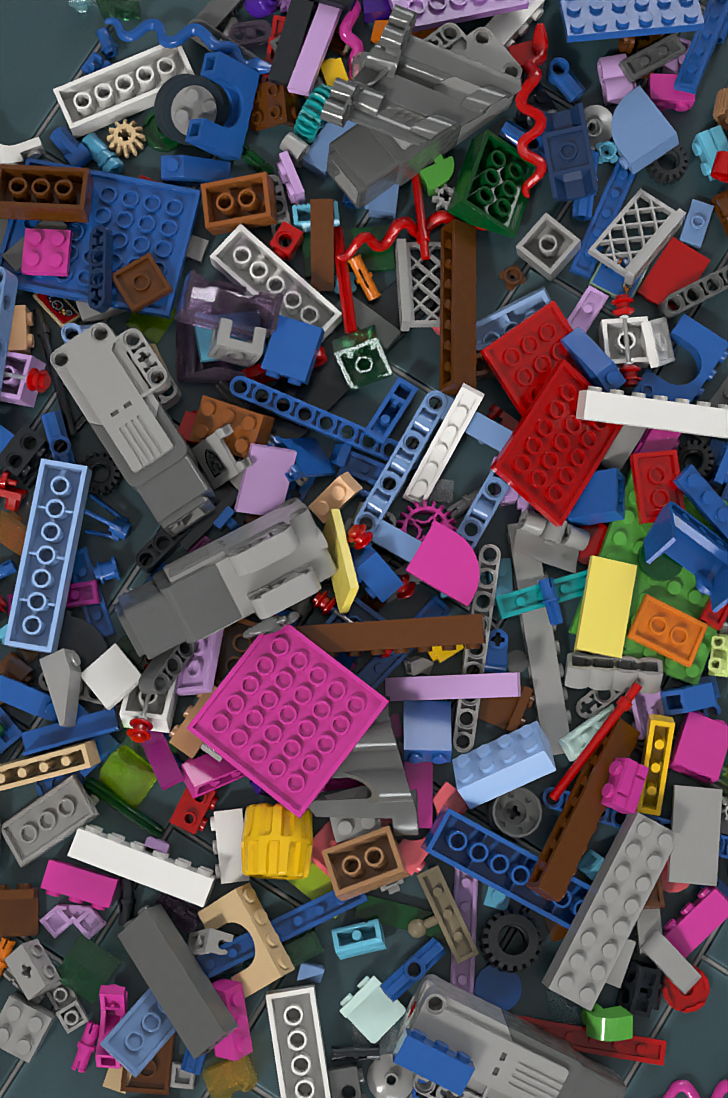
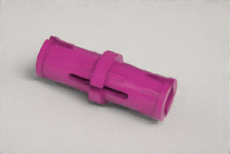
M91 1020L86 1022L82 1039L77 1043L78 1051L71 1066V1069L75 1071L78 1069V1072L86 1073L91 1053L95 1052L96 1049L95 1042L100 1030V1023L94 1024L95 1021Z

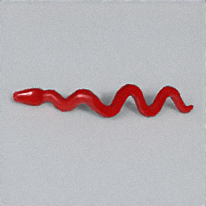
M544 23L536 25L532 40V47L536 56L531 57L525 62L524 71L529 76L522 84V90L517 93L515 98L517 109L535 120L533 128L524 133L517 142V151L520 157L536 166L535 172L522 186V194L526 198L530 197L529 190L544 177L547 169L546 160L528 148L529 143L544 132L547 118L542 110L527 103L529 94L542 77V71L538 67L547 59L548 36Z
M439 210L426 219L427 231L430 233L439 224H448L457 218L446 210ZM399 217L392 222L387 233L380 241L372 233L362 232L353 239L343 254H337L336 257L342 262L350 260L363 243H367L373 251H385L392 246L397 235L404 228L407 229L411 236L416 238V233L418 232L417 225L410 217ZM476 227V230H482V231H485V230H486V229H482V228Z

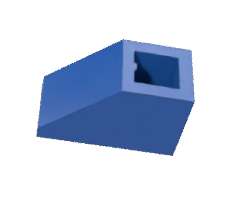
M713 681L670 687L660 692L665 716L688 713L718 705Z

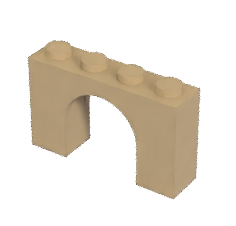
M250 882L232 890L198 912L205 929L212 928L218 930L234 922L246 928L252 936L255 945V957L252 964L231 977L233 981L242 982L244 998L295 970Z

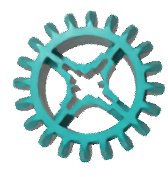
M325 84L319 85L310 94L304 106H302L294 126V134L309 145H312L327 122L320 119L323 106L330 97L332 89L331 86Z

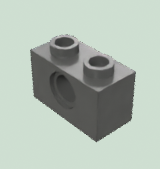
M357 1063L328 1067L332 1098H367L366 1093L361 1094L360 1084L364 1083L362 1068H357ZM347 1085L353 1086L355 1093L352 1096H345L342 1093L343 1087Z

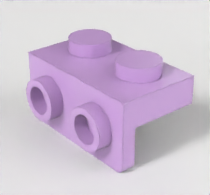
M661 688L655 694L639 692L631 702L633 705L629 711L633 713L635 720L632 723V727L641 733L639 740L645 739L649 714L665 716L660 692H662Z

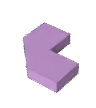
M57 904L39 920L54 939L74 923L87 940H90L107 924L91 905Z

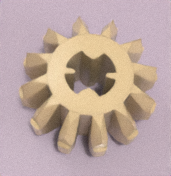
M124 118L121 125L115 121L116 128L109 127L111 135L107 136L110 150L116 151L115 153L118 157L123 153L127 159L130 153L137 156L136 149L143 150L142 142L146 141L145 135L142 134L143 128L141 126L137 127V123L134 120L128 124L127 119Z

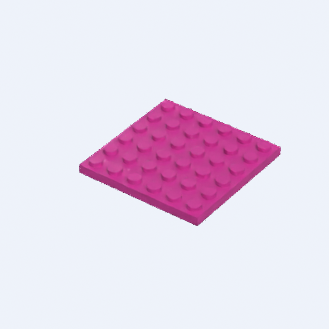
M289 624L277 632L263 635L262 633L257 636L186 729L294 815L301 818L390 701Z

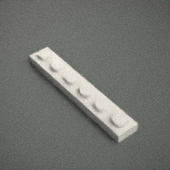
M463 383L402 498L412 503L417 501L419 506L423 507V500H427L482 401L484 393Z

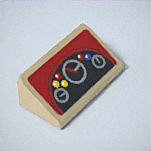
M39 293L33 295L38 304L61 328L68 323H76L81 318V315L64 298Z

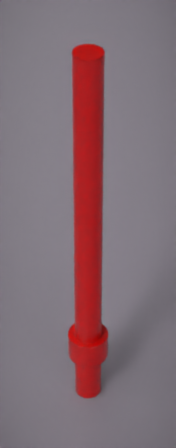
M418 173L412 178L418 228L416 239L417 244L420 245L421 259L428 260L430 259L428 244L430 243V233L426 227L421 176Z
M634 682L624 697L621 696L618 699L615 709L568 769L549 797L555 801L560 798L624 711H628L633 705L631 702L642 689L639 684Z

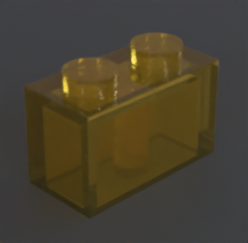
M250 1053L237 1061L224 1060L205 1068L202 1072L211 1098H232V1093L242 1090V1093L252 1090L256 1087L255 1083L259 1080Z

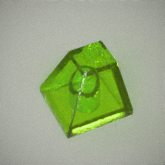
M124 744L109 756L100 770L99 780L122 800L137 809L156 782L157 777L152 766Z

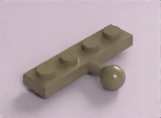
M436 865L417 874L435 915L424 920H411L408 924L409 934L414 938H421L425 935L428 928L439 924L457 964L478 955L479 952L439 866Z

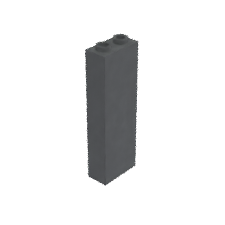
M161 904L153 907L146 905L137 912L139 915L137 918H133L123 925L125 929L117 936L192 1057L196 1059L210 1052L239 1026Z

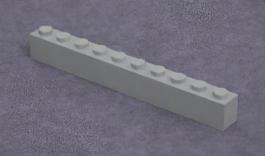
M518 523L508 524L505 528L515 591L537 585L539 580L548 578L547 572H543L542 562L512 551ZM546 607L519 614L525 654L528 657L531 689H533L532 695L535 696L533 704L536 721L549 739L552 754L557 755L565 753L558 741L570 733L568 724H571L572 720L570 710H566L565 707L568 695L566 687H562L561 677H564L562 663L558 664L557 654H560V646L558 640H554L553 631H556V625L550 624Z

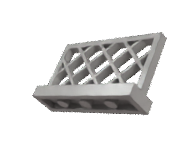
M640 188L590 247L588 254L625 277L624 282L632 286L683 225L686 212L680 208L677 211L673 210ZM642 198L649 203V207L638 208L637 201ZM655 212H664L669 216L665 220H656ZM651 213L652 221L641 222L639 214ZM635 214L636 223L625 224V215ZM653 226L655 233L644 236L642 227ZM638 228L639 236L628 237L626 229ZM613 230H622L624 238L612 239L611 232ZM641 242L642 249L631 251L629 243ZM625 243L627 252L615 253L613 244ZM609 245L611 253L602 254L597 251V248ZM628 257L629 264L626 268H623L617 264L616 258Z
M406 239L396 240L395 262L400 331H409L410 328L440 327V318L436 316L440 311V299L434 295L440 289V279L433 273L440 267L441 260L431 253L435 249H441V242L428 243L430 259L436 264L429 271L421 264L424 260L420 258L417 261L410 255V250H420V245L417 242H406ZM416 268H419L426 274L420 281L412 276V272ZM428 278L438 284L432 291L423 285ZM418 288L427 294L421 302L413 296V293ZM430 298L439 305L433 312L424 306ZM421 309L428 317L425 320H415L414 314Z

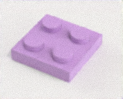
M288 151L279 153L280 162L277 163L278 175L282 184L286 185V193L290 203L302 206V204H305V192Z

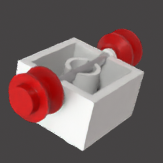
M627 294L617 295L611 301L612 305H616V309L612 311V314L619 318L601 320L598 325V336L601 350L615 363L621 374H623L626 380L624 387H635L638 385V382L642 381V378L637 377V372L641 371V368H647L650 364L641 323L648 321V317L629 318L635 312V309L630 307V303L634 302V299L629 298Z
M146 657V661L148 662V664L144 665V670L147 668L152 659L148 660V658ZM177 679L165 694H144L140 691L139 685H137L123 698L119 715L123 727L131 728L127 730V735L132 741L142 743L149 740L151 735L147 731L170 733L179 695L175 694Z

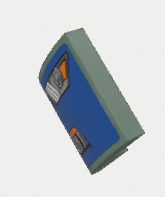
M608 246V248H607L605 254L611 253L609 246ZM628 257L616 258L617 264L623 268H626L629 264ZM600 262L588 285L613 298L622 294H627L629 298H633L648 267L635 283L629 286L624 282L625 277Z

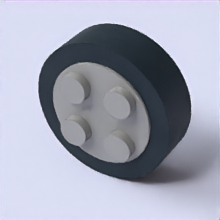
M179 74L168 79L159 89L154 103L155 120L159 129L166 137L184 145L194 146L185 142L190 119L206 118L221 126L224 117L223 98L218 88L210 80L192 74Z

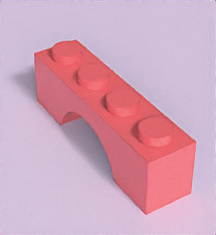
M447 781L443 783L433 797L436 818L443 805L461 815L468 808V805L457 789ZM427 835L417 840L402 838L398 843L407 871L411 876L414 872L419 874L427 863L424 859L428 852L421 848Z

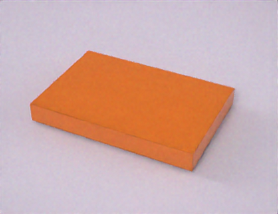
M645 594L626 637L690 668L708 628V624Z

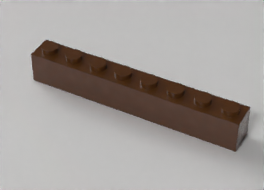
M457 219L452 220L441 228L439 391L455 397L463 383L476 389L477 385L476 227Z
M483 614L292 626L333 658H337L338 653L347 652V657L362 656L361 651H371V655H385V650L394 649V654L409 653V648H418V652H432V647L442 646V651L456 650V645H466V649H480V644H486Z
M621 718L618 719L584 764L525 885L546 900L560 902L565 896L567 886L577 871V865L588 848V842L592 834L598 827V821L602 813L607 809V806L601 804L603 798L602 789L607 784L610 776L609 767L615 761V758H629L631 752L637 746V740L641 733Z

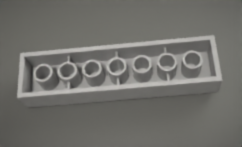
M635 811V814H627L542 981L548 989L590 1011L592 1010L680 836L679 834Z

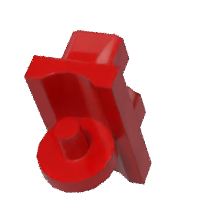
M4 471L2 477L0 476V496L6 498L5 509L17 511L22 499L27 497L28 490L16 488L18 480L11 479V473Z

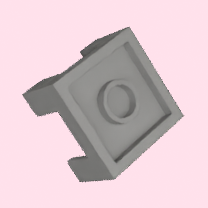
M221 317L218 329H213L207 357L245 367L254 366L262 356L267 329L255 327L253 340L247 339L244 342L230 338L232 320Z

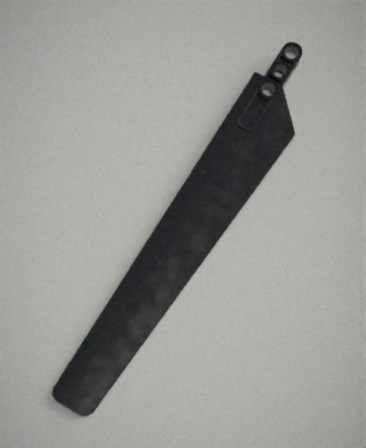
M431 259L424 260L421 263L429 271L436 265ZM440 267L433 273L438 279H440ZM419 268L412 272V276L418 281L426 275ZM430 278L423 283L430 291L438 285ZM396 279L380 293L379 297L373 299L366 306L400 330ZM418 288L413 293V296L421 302L427 294ZM440 289L434 294V295H436L439 299H440ZM430 298L424 306L431 310L437 303ZM419 309L414 314L415 320H421L426 313ZM343 325L321 344L325 349L327 361L323 365L313 368L308 385L301 383V386H296L288 383V378L284 377L272 388L328 412L409 331H401L400 336L386 351L358 329L355 333L347 334ZM267 393L261 396L257 401L261 403L266 402L268 400ZM283 399L277 401V408L285 412L289 410V403ZM253 405L249 407L252 411L275 418L271 429L273 436H279L282 439L302 438L310 430ZM303 408L298 412L301 420L306 421L310 419L309 410ZM233 455L235 460L240 458L238 456ZM198 462V468L219 498L214 503L216 509L186 528L184 532L173 537L162 528L136 554L135 560L139 568L145 573H152L180 546L189 551L214 526L213 522L227 506L232 508L236 504L239 491L230 481L214 489ZM162 540L170 541L166 549H159L158 544ZM152 556L153 562L150 565H142L144 557Z

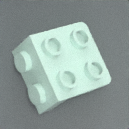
M375 975L371 978L366 976L357 985L360 990L354 996L349 993L340 1002L343 1006L340 1009L342 1015L348 1018L371 1043H376L406 1012L405 1007L398 1000L392 1002L379 987L382 983Z

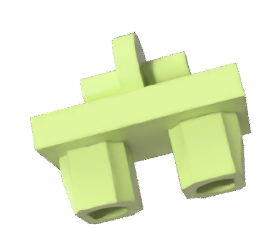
M716 634V636L712 637L711 641L712 648L708 664V675L728 677V635Z

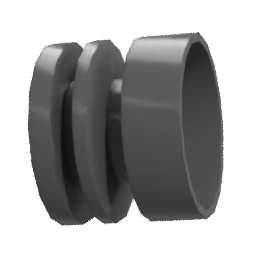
M518 787L489 800L486 807V818L489 826L495 833L502 837L521 838L530 835L537 829L542 819V807L539 799L533 792L526 788ZM513 808V811L516 812V816L510 818V814L507 813V809Z

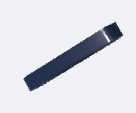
M97 225L90 233L88 304L93 310L104 313L110 308L112 303L113 232L102 225ZM104 253L103 260L98 263L99 256ZM103 274V281L98 285V278Z

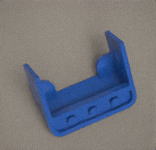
M670 501L662 508L644 538L646 562L650 564L657 557L664 553L695 575L696 588L702 594L710 596L712 611L716 613L728 603V543L679 505Z

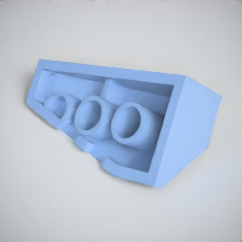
M545 286L477 321L476 350H482L549 303L551 299Z

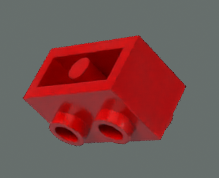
M186 787L169 822L194 835L198 831L203 832L209 820L205 816L208 810H213L218 802L219 797L216 796L218 791L213 790L193 799Z

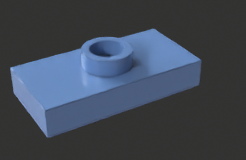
M692 199L679 241L690 247L701 248L714 208L713 205Z

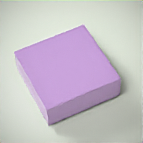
M149 836L144 846L167 854L172 844Z

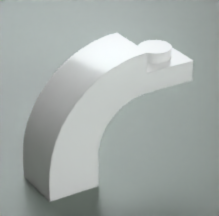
M39 137L11 146L0 144V164L25 165L27 157L38 159L42 154H45Z

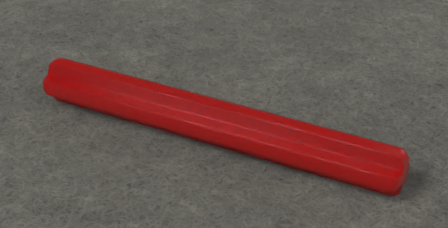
M337 226L334 227V257L344 328L347 334L357 332L348 261L342 262L336 257L337 254H343L346 251L343 228Z

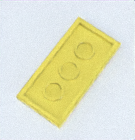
M331 509L322 534L337 568V572L331 576L339 613L346 614L350 610L359 585L340 510Z
M593 555L590 556L574 649L622 658L637 565Z

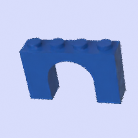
M220 51L205 53L200 76L218 84L224 89L229 99V116L223 126L206 118L190 119L185 142L225 161L240 160L260 73Z
M683 314L670 333V338L694 357L697 366L695 379L685 385H674L663 380L648 369L641 378L647 377L675 398L688 399L690 404L693 399L698 400L705 389L702 387L706 380L710 382L716 374L717 370L714 369L718 362L722 364L727 357L728 351L726 349L728 348V342L686 314Z

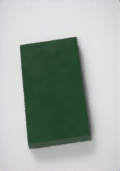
M390 225L343 229L346 250L353 239L362 232H370L380 241L387 233ZM311 232L303 233L304 240L302 241L306 279L311 278ZM363 243L355 253V255L361 254V258L369 272L395 271L393 244L385 251L376 252L367 243ZM334 257V275H336L337 271ZM348 263L349 272H353L352 267Z

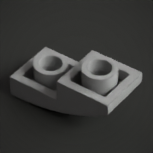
M67 976L63 977L46 992L56 1009L55 1014L67 1034L89 1021L83 1005Z

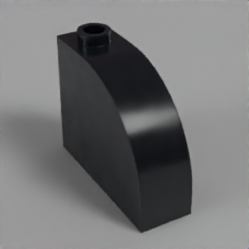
M65 610L57 651L63 648L74 650L80 658L81 664L79 666L81 672H83L104 654L111 645L96 626L74 617V612ZM42 652L40 659L50 655V653Z

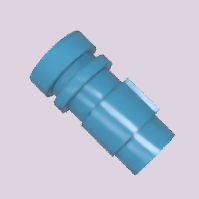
M89 133L83 138L81 143L88 149L93 160L98 164L100 171L117 175L123 171L124 163L114 152H111L110 148L96 133Z

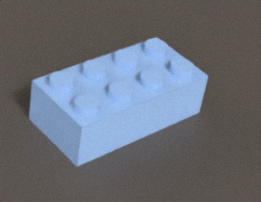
M537 721L524 725L520 729L452 759L457 791L470 809L556 771L549 739Z

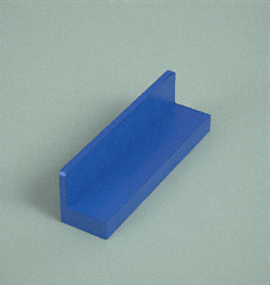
M115 708L77 717L76 726L64 727L60 726L59 723L21 733L25 747L23 756H31L121 731Z

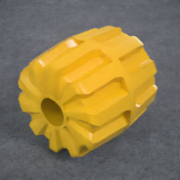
M260 803L247 806L241 837L242 873L248 877L262 879L299 880L307 878L310 873L313 851L312 811L308 808L303 816L298 818L281 803L275 805Z

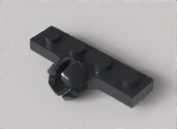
M525 71L522 72L520 77L521 85L529 76ZM539 81L529 94L527 103L539 108L543 112H559ZM517 110V124L527 121L528 124L521 127L529 131L535 125V120Z

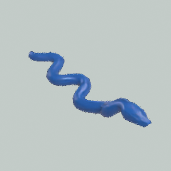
M110 17L104 21L105 24L113 25L117 36L126 42L138 40L148 31L153 30L156 32L161 46L173 49L183 45L190 37L197 36L212 52L220 51L224 54H230L231 58L260 74L269 73L272 66L271 63L258 57L245 60L237 44L232 41L217 40L207 28L198 23L185 26L174 36H167L164 24L158 19H147L132 31H126L122 22L116 17Z

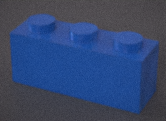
M405 1028L392 1054L393 1062L462 1096L475 1070L473 1061H471L472 1058L462 1051L455 1053L449 1050V1046L440 1040H435L434 1042L426 1038L427 1035L416 1028H413V1030Z

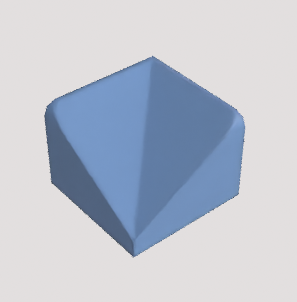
M303 960L297 981L307 980L321 983L325 969L324 965Z

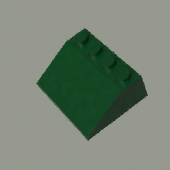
M484 130L471 140L447 212L464 223L507 237H516L528 200L522 194V186L535 172L536 166L522 159L517 149L490 130Z

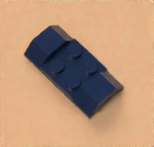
M583 102L578 103L569 110L555 113L543 112L547 118V123L542 133L553 200L567 202L589 197L599 191Z

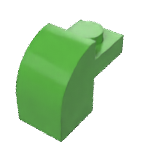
M445 154L440 155L434 159L431 166L420 170L421 184L428 197L436 195V188L441 189L444 187V184H447V187L450 185L454 172L452 156L445 159Z
M595 1002L591 1011L583 1007L581 1018L586 1026L587 1036L600 1041H621L633 1038V1015L621 1005L603 1009Z

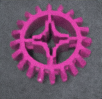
M423 500V507H420L417 501L414 502V510L409 505L406 506L408 515L401 512L400 517L404 521L397 520L396 525L401 527L398 529L407 533V526L410 524L418 534L416 539L423 542L426 536L423 535L421 538L422 527L425 529L430 524L432 527L433 523L438 521V519L454 525L456 520H447L451 515V511L443 514L444 505L436 509V501H433L431 507L427 506V500ZM422 514L432 515L426 521L414 519V517Z

